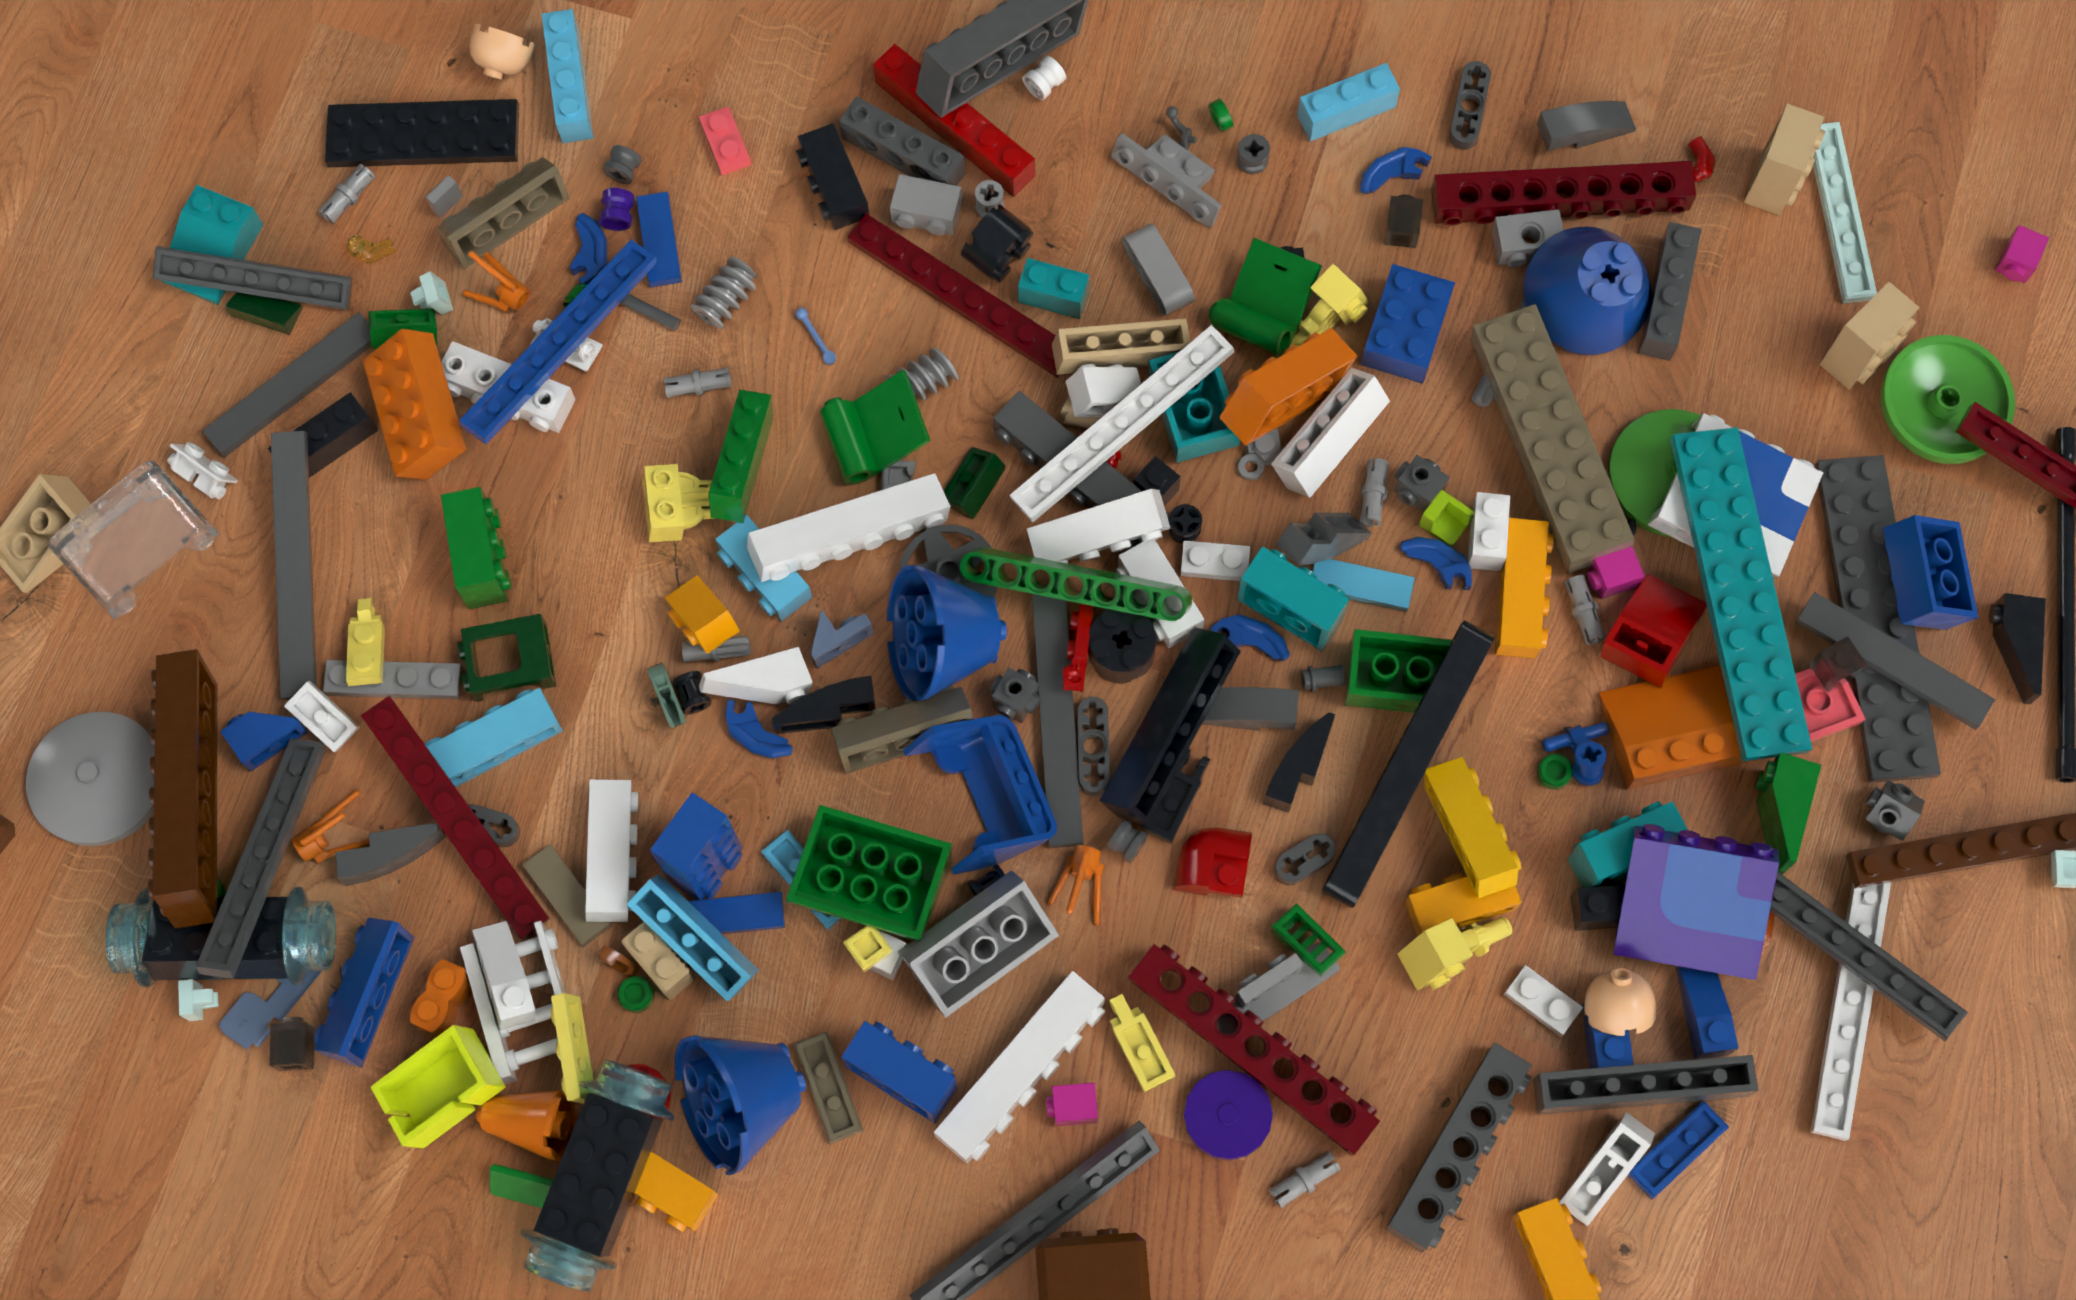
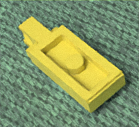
M372 598L358 599V617L350 618V624H348L346 681L348 686L383 683L385 628L381 615L375 616L376 609L373 607Z
M1123 994L1111 999L1109 1004L1116 1018L1110 1020L1112 1031L1143 1092L1145 1093L1175 1078L1176 1075L1145 1014L1141 1013L1138 1007L1130 1010Z

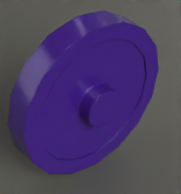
M1224 1070L1210 1073L1195 1084L1186 1099L1183 1118L1187 1134L1199 1150L1212 1158L1231 1161L1247 1157L1261 1147L1270 1132L1273 1112L1269 1096L1259 1082L1245 1073Z

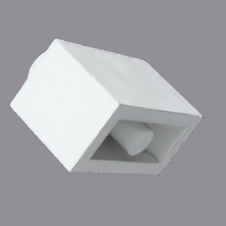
M1085 364L1077 368L1076 372L1066 380L1074 416L1103 417L1141 385L1137 368L1123 367L1120 364L1109 367H1096L1094 364Z
M1476 493L1471 506L1474 515L1470 522L1468 563L1471 569L1501 571L1507 555L1510 495Z

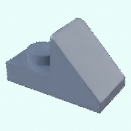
M823 610L821 611L811 651L813 663L817 669L874 634L872 623L866 614L847 618L840 624V628L835 630Z

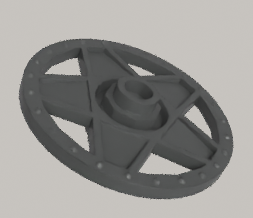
M940 525L927 529L912 540L902 556L899 571L908 565L912 553L924 541L927 562L920 564V566L986 596L994 597L998 587H989L986 584L971 582L961 574L960 562L965 554L978 547L991 548L981 535L969 528L959 525ZM941 533H958L973 539V541L954 550ZM979 557L972 558V566L975 570L982 561Z

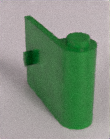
M1253 238L1230 298H1222L1214 302L1210 308L1209 319H1211V325L1224 333L1275 355L1282 356L1290 347L1312 293L1310 287L1316 282L1322 265L1260 239Z
M903 370L855 401L843 400L841 397L827 400L824 403V407L820 410L823 424L844 484L855 485L869 480L931 441L907 373Z

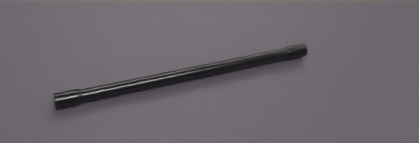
M2072 427L2058 428L2055 430V453L2074 465L2076 459V429ZM2057 497L2058 747L2056 749V781L2072 783L2076 782L2075 508Z

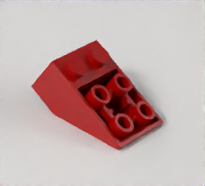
M1647 574L1606 637L1600 657L1662 688L1703 616L1707 603Z

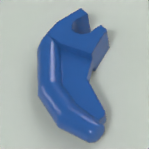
M1401 147L1376 158L1362 174L1359 190L1363 194L1374 193L1390 178L1401 177L1402 179L1419 180L1423 170L1417 168L1415 164L1422 163L1428 167L1432 156L1419 149Z
M581 213L577 216L575 225L582 241V246L569 267L574 276L581 271L587 272L585 276L578 280L580 284L588 285L607 265V239L599 223L587 214Z
M1415 537L1400 543V550L1405 552L1407 557L1430 563L1438 572L1446 589H1452L1453 578L1459 577L1464 581V590L1471 589L1472 571L1465 555L1441 540L1425 537Z
M1234 615L1221 619L1210 628V631L1226 632L1229 635L1228 638L1237 648L1255 646L1273 660L1280 659L1285 661L1290 657L1284 638L1264 622L1244 615Z
M728 699L725 715L729 733L733 739L751 753L774 759L792 754L793 747L791 744H788L787 739L763 729L757 719L752 702H747L746 710L741 714H737L734 712L735 700Z

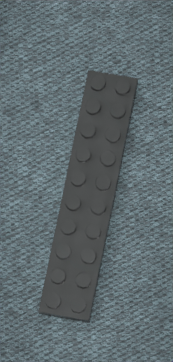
M1884 455L1818 460L1815 464V469L1823 472L1818 488L1839 607L1919 654L1915 626L1904 625L1900 621L1894 584L1891 580L1888 553L1885 548L1883 528L1896 523ZM1847 654L1854 696L1866 719L1859 726L1869 783L1886 782L1887 780L1937 778L1941 771L1928 701Z

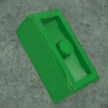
M434 309L368 311L372 349L380 347L401 329L433 333L437 346V324Z
M497 1164L491 1165V1194L535 1207H543L553 1179Z

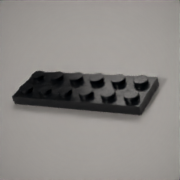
M517 99L328 105L325 163L328 167H357L359 164L364 166L518 162L519 103Z

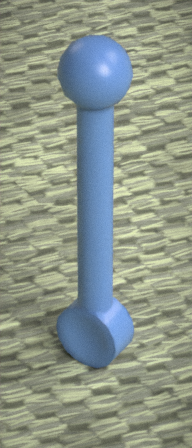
M802 307L798 308L795 315L799 320L803 321L823 353L824 363L826 365H833L836 361L835 353L828 351L808 319V311Z

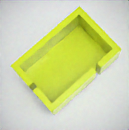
M457 1025L449 1027L371 1086L384 1113L393 1114L388 1121L401 1145L422 1149L474 1112L476 1109L473 1105L482 1106L506 1088L474 1029Z

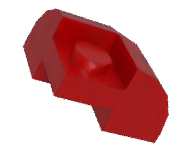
M1219 827L1204 828L1193 833L1183 843L1179 853L1173 890L1206 896L1208 893L1242 898L1252 833Z

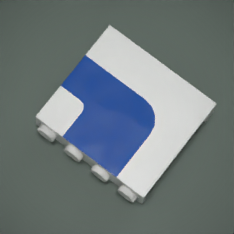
M1705 413L1695 420L1691 426L1695 429L1694 432L1733 428L1725 424L1722 418L1716 415L1709 416ZM1738 429L1773 580H1775L1781 574L1823 472L1813 468L1814 465L1809 461L1795 459L1785 454V451L1779 446L1765 444L1755 439V436L1749 431ZM1676 472L1662 506L1652 514L1648 526L1694 548Z

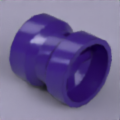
M622 188L605 189L602 192L601 202L604 209L600 212L599 224L613 231L630 229L632 216L629 211L634 205V194Z

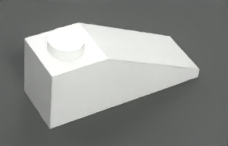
M799 647L703 673L699 689L701 693L770 704L782 702L793 704L808 694L813 682Z
M507 921L472 930L499 1029L504 1030L534 1021L535 1006Z
M1625 1112L1561 1198L1560 1204H1566L1570 1214L1588 1226L1650 1147L1655 1133Z

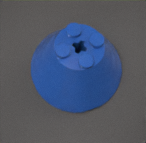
M1574 227L1553 235L1537 249L1525 271L1523 297L1525 307L1536 304L1551 341L1565 348L1564 351L1578 355H1599L1621 347L1640 330L1650 306L1651 283L1643 260L1636 250L1623 238L1597 227Z
M920 565L904 566L897 573L890 590L886 622L893 621V641L887 642L895 681L907 699L925 701L988 664L997 662L1000 641L1006 639L1007 626L1004 620L999 619L996 600L993 596L981 594Z
M692 1035L680 1040L676 1047L674 1058L676 1081H683L686 1098L681 1099L680 1102L689 1128L698 1146L716 1169L721 1167L727 1169L725 1171L726 1175H733L742 1171L799 1109L801 1092L806 1091V1082L800 1071L795 1072L790 1061L789 1050L783 1042L770 1044Z

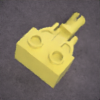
M1334 264L1310 287L1319 301L1304 321L1300 320L1298 330L1290 346L1294 344L1297 346L1302 345L1313 333L1321 334L1334 327L1340 320L1347 326L1352 321L1356 323L1367 312L1368 308L1366 306L1370 302L1363 291Z
M678 464L644 466L642 486L648 541L682 540L684 530L696 526L703 519H715L711 518L708 495L712 479L699 480L689 473L678 472Z
M1502 916L1482 926L1476 923L1469 924L1463 929V932H1460L1455 921L1451 918L1423 931L1397 955L1417 991L1429 985L1432 990H1435L1450 982L1451 977L1465 970L1463 963L1473 956L1472 953H1475L1477 957H1481L1489 951L1491 944L1511 935L1512 926L1508 919Z

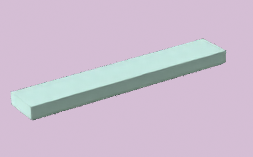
M1840 122L1824 123L1820 129L1825 131V135L1819 149H1816L1814 154L1813 169L1842 303L1870 301L1877 294Z

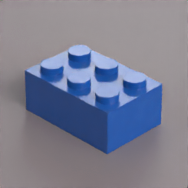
M1392 264L1364 349L1361 365L1423 384L1455 282Z
M1913 515L1883 528L1885 548L1888 553L1891 580L1894 584L1897 611L1901 624L1948 630L1979 618L1960 522Z
M864 1021L841 1056L846 1068L936 1124L958 1089L955 1075L952 1073L954 1070L938 1059L931 1063L922 1054L924 1051L912 1042L905 1040L901 1044L896 1041V1038L893 1036L894 1032L877 1021L874 1025H871Z

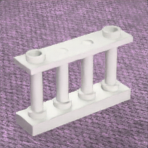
M541 921L535 922L534 925L538 937L515 944L519 957L542 950L545 959L546 970L526 976L529 989L551 983L555 995L566 993L553 951L558 948L555 933L552 928L547 930V927ZM474 943L462 946L460 950L492 1063L505 1085L517 1081L515 1070L520 1069L519 1065L556 1053L558 1038L515 1052L514 1049H508L505 1037L510 1036L512 1031L551 1019V1008L553 1006L549 1004L535 1009V1020L532 1022L500 1030L477 947Z

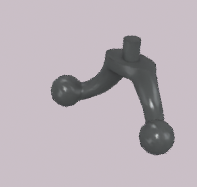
M1171 106L1167 108L1166 115L1182 135L1181 141L1178 144L1188 150L1190 143L1197 142V137H1192V130L1181 124L1177 118L1179 114L1178 109Z

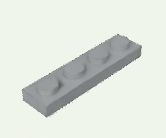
M326 660L323 693L326 696L382 698L391 696L392 698L460 700L463 667L458 663L384 661L383 683L348 686L346 681L347 660Z

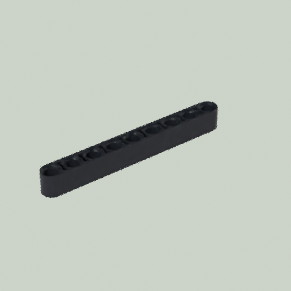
M1463 620L1325 882L1322 893L1351 908L1355 906L1495 638L1494 635Z

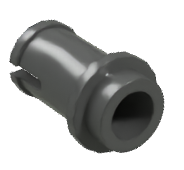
M1312 665L1308 666L1307 669L1301 671L1303 689H1310L1311 692H1315L1316 688L1345 686L1343 665L1314 669Z

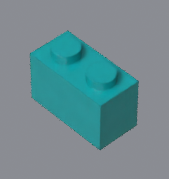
M1027 258L1018 284V302L1081 319L1089 294L1090 275Z

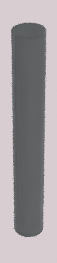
M630 294L619 303L674 331L680 325L681 320Z

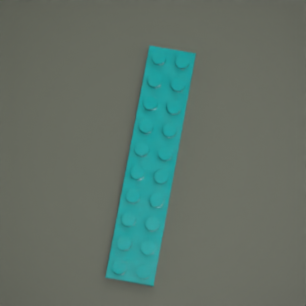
M1738 427L1673 434L1670 438V443L1742 762L1774 758L1780 752L1788 755L1809 753L1813 750Z

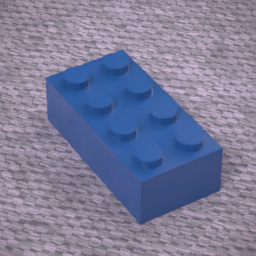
M693 792L650 849L669 882L699 901L707 898L712 899L722 886L721 878L728 869L732 871L738 865L743 855L741 853L743 848L727 815Z

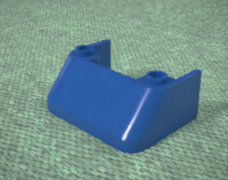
M995 715L931 726L903 750L905 756L932 752L937 765L944 772L949 774L963 773L987 832L981 833L974 839L972 843L973 852L951 868L954 875L1000 864L1045 843L1056 834V820L1017 728L1009 718L1003 715Z

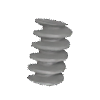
M732 256L727 259V266H722L718 270L719 275H714L711 278V285H706L702 289L703 295H697L694 299L695 304H690L691 309L707 324L721 330L725 326L720 317L731 320L733 317L728 308L731 307L737 311L741 308L736 298L738 297L746 301L749 297L744 289L747 288L751 291L757 289L752 282L753 278H757L755 272L746 263Z
M935 347L929 350V357L925 354L919 355L918 363L909 361L907 363V370L903 367H899L896 370V374L901 370L906 371L914 395H917L923 401L927 400L925 389L930 390L934 395L938 393L936 388L937 382L945 388L949 387L947 376L950 375L956 382L959 380L951 361ZM887 374L885 376V381L894 375Z

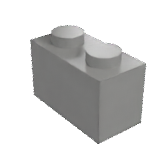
M899 174L890 205L891 221L906 229L916 227L926 229L935 235H954L963 202L962 188L960 186Z

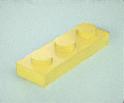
M561 993L551 996L553 1006L551 1008V1019L556 1027L558 1038L556 1053L561 1061L563 1070L562 1090L567 1096V1101L584 1104L587 1094L595 1093L581 999L579 996Z

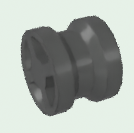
M1250 134L1242 138L1239 142L1237 155L1239 168L1247 174H1258L1264 171L1268 165L1269 142L1263 136L1257 134Z
M615 145L610 152L611 160L605 163L602 170L606 176L616 182L631 184L635 177L633 171L640 166L642 159L635 151L624 146Z
M1125 819L1111 837L1107 848L1112 852H1120L1123 854L1124 860L1131 863L1144 846L1149 834L1144 831L1138 832L1132 828V823Z

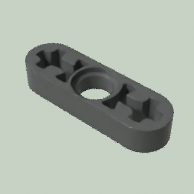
M1479 61L1470 62L1463 69L1451 123L1450 142L1454 147L1461 150L1472 148L1476 144L1480 133L1491 71L1486 64ZM1473 73L1479 74L1476 90L1470 89ZM1471 99L1477 102L1479 108L1473 112L1466 111L1461 103L1464 100ZM1464 121L1470 122L1467 138L1461 137Z
M1088 697L1081 701L1077 712L1079 785L1081 790L1087 795L1099 796L1104 793L1110 782L1108 707L1102 699ZM1094 706L1096 711L1102 714L1096 717V729L1090 730L1089 715H1083V713H1087L1089 707ZM1090 738L1099 739L1103 743V750L1096 755L1087 753L1083 747L1086 740ZM1091 763H1097V775L1100 778H1104V780L1098 782L1097 787H1092L1091 782L1085 780V778H1089L1091 775Z

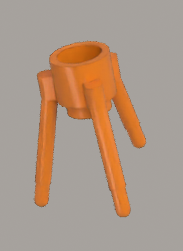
M469 251L468 256L501 282L496 290L499 300L468 290H463L462 294L474 300L495 306L505 313L510 308L515 311L520 310L530 296V289L519 282L488 252L483 254V257L488 261L486 262L473 251Z
M354 790L312 826L301 831L300 835L292 839L295 849L305 862L314 858L319 864L327 858L336 856L335 852L370 846L369 839L327 851L324 849L329 845L324 833L345 818V814L339 812L360 795V790Z
M1085 845L1075 846L1073 856L1067 857L1065 867L1047 900V904H1054L1072 870L1071 874L1075 876L1066 909L1067 914H1072L1083 879L1090 880L1092 875H1094L1093 924L1098 926L1100 924L1102 873L1105 866L1099 863L1102 853L1093 847Z

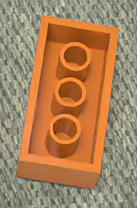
M1332 328L1321 334L1315 332L1302 345L1297 346L1294 344L1279 358L1271 357L1256 371L1249 369L1242 374L1237 381L1238 388L1225 400L1224 403L1227 406L1219 418L1247 446L1325 400L1345 376L1358 355Z
M401 329L362 360L396 477L427 480L467 450L433 333Z

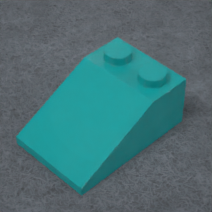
M196 185L180 213L170 248L245 259L264 224L253 207ZM161 280L163 283L219 305L226 290Z

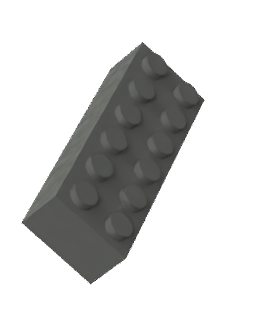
M1010 0L1001 2L993 11L986 15H979L969 25L962 29H955L947 38L938 43L930 44L924 50L916 94L940 118L944 117L1079 35L1089 0Z

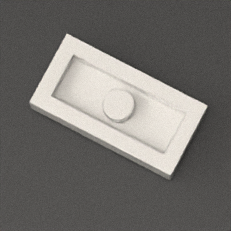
M1184 541L1181 576L1240 581L1249 567L1250 546Z
M307 681L284 706L333 752H338L360 728L311 681Z
M1526 965L1504 993V996L1560 1037L1564 1035L1583 1009L1581 1005Z

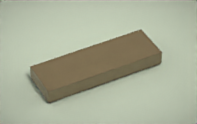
M551 844L522 864L583 947L611 927L609 922H586V891Z
M824 1032L795 1043L794 1046L829 1143L833 1144L864 1132L828 1033Z

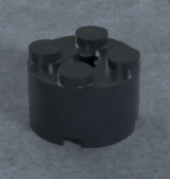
M998 205V209L992 208L972 231L971 234L974 236L971 246L967 243L964 244L961 256L991 280L995 279L1001 283L1009 274L1011 267L1008 265L1016 257L1021 260L1030 249L1031 244L1028 242L1033 236V232L1023 221L1002 205Z
M1105 609L1095 619L1089 630L1088 656L1100 677L1112 683L1125 684L1140 676L1142 677L1151 668L1156 647L1154 626L1146 616ZM1120 642L1127 643V645L1123 646V649L1117 648Z

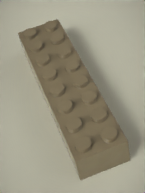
M1536 304L1473 325L1471 342L1484 374L1489 380L1490 388L1545 521L1549 522L1548 529L1553 534V541L1567 574L1591 566L1595 558L1632 547L1635 541Z

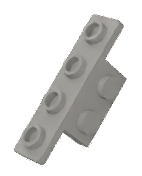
M1123 133L1117 137L1111 154L1114 160L1206 227L1211 228L1215 224L1221 204L1201 190L1212 179L1215 171L1213 168L1166 134L1147 150Z
M1318 942L1307 949V951L1311 954L1322 942ZM1328 949L1324 950L1316 958L1319 963L1330 955ZM1296 953L1289 958L1282 954L1267 965L1270 969L1268 972L1260 977L1254 973L1238 984L1241 989L1237 991L1234 998L1236 1002L1233 1006L1243 1014L1247 1009L1264 1022L1339 972L1340 967L1336 962L1320 977ZM1222 1015L1217 1019V1028L1221 1033L1228 1035L1235 1032L1237 1024L1232 1016Z

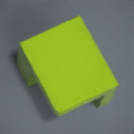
M1441 489L1422 514L1419 526L1452 547L1469 526L1474 511Z

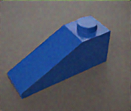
M1676 966L1694 1060L1732 1054L1738 1049L1732 1014L1718 974Z

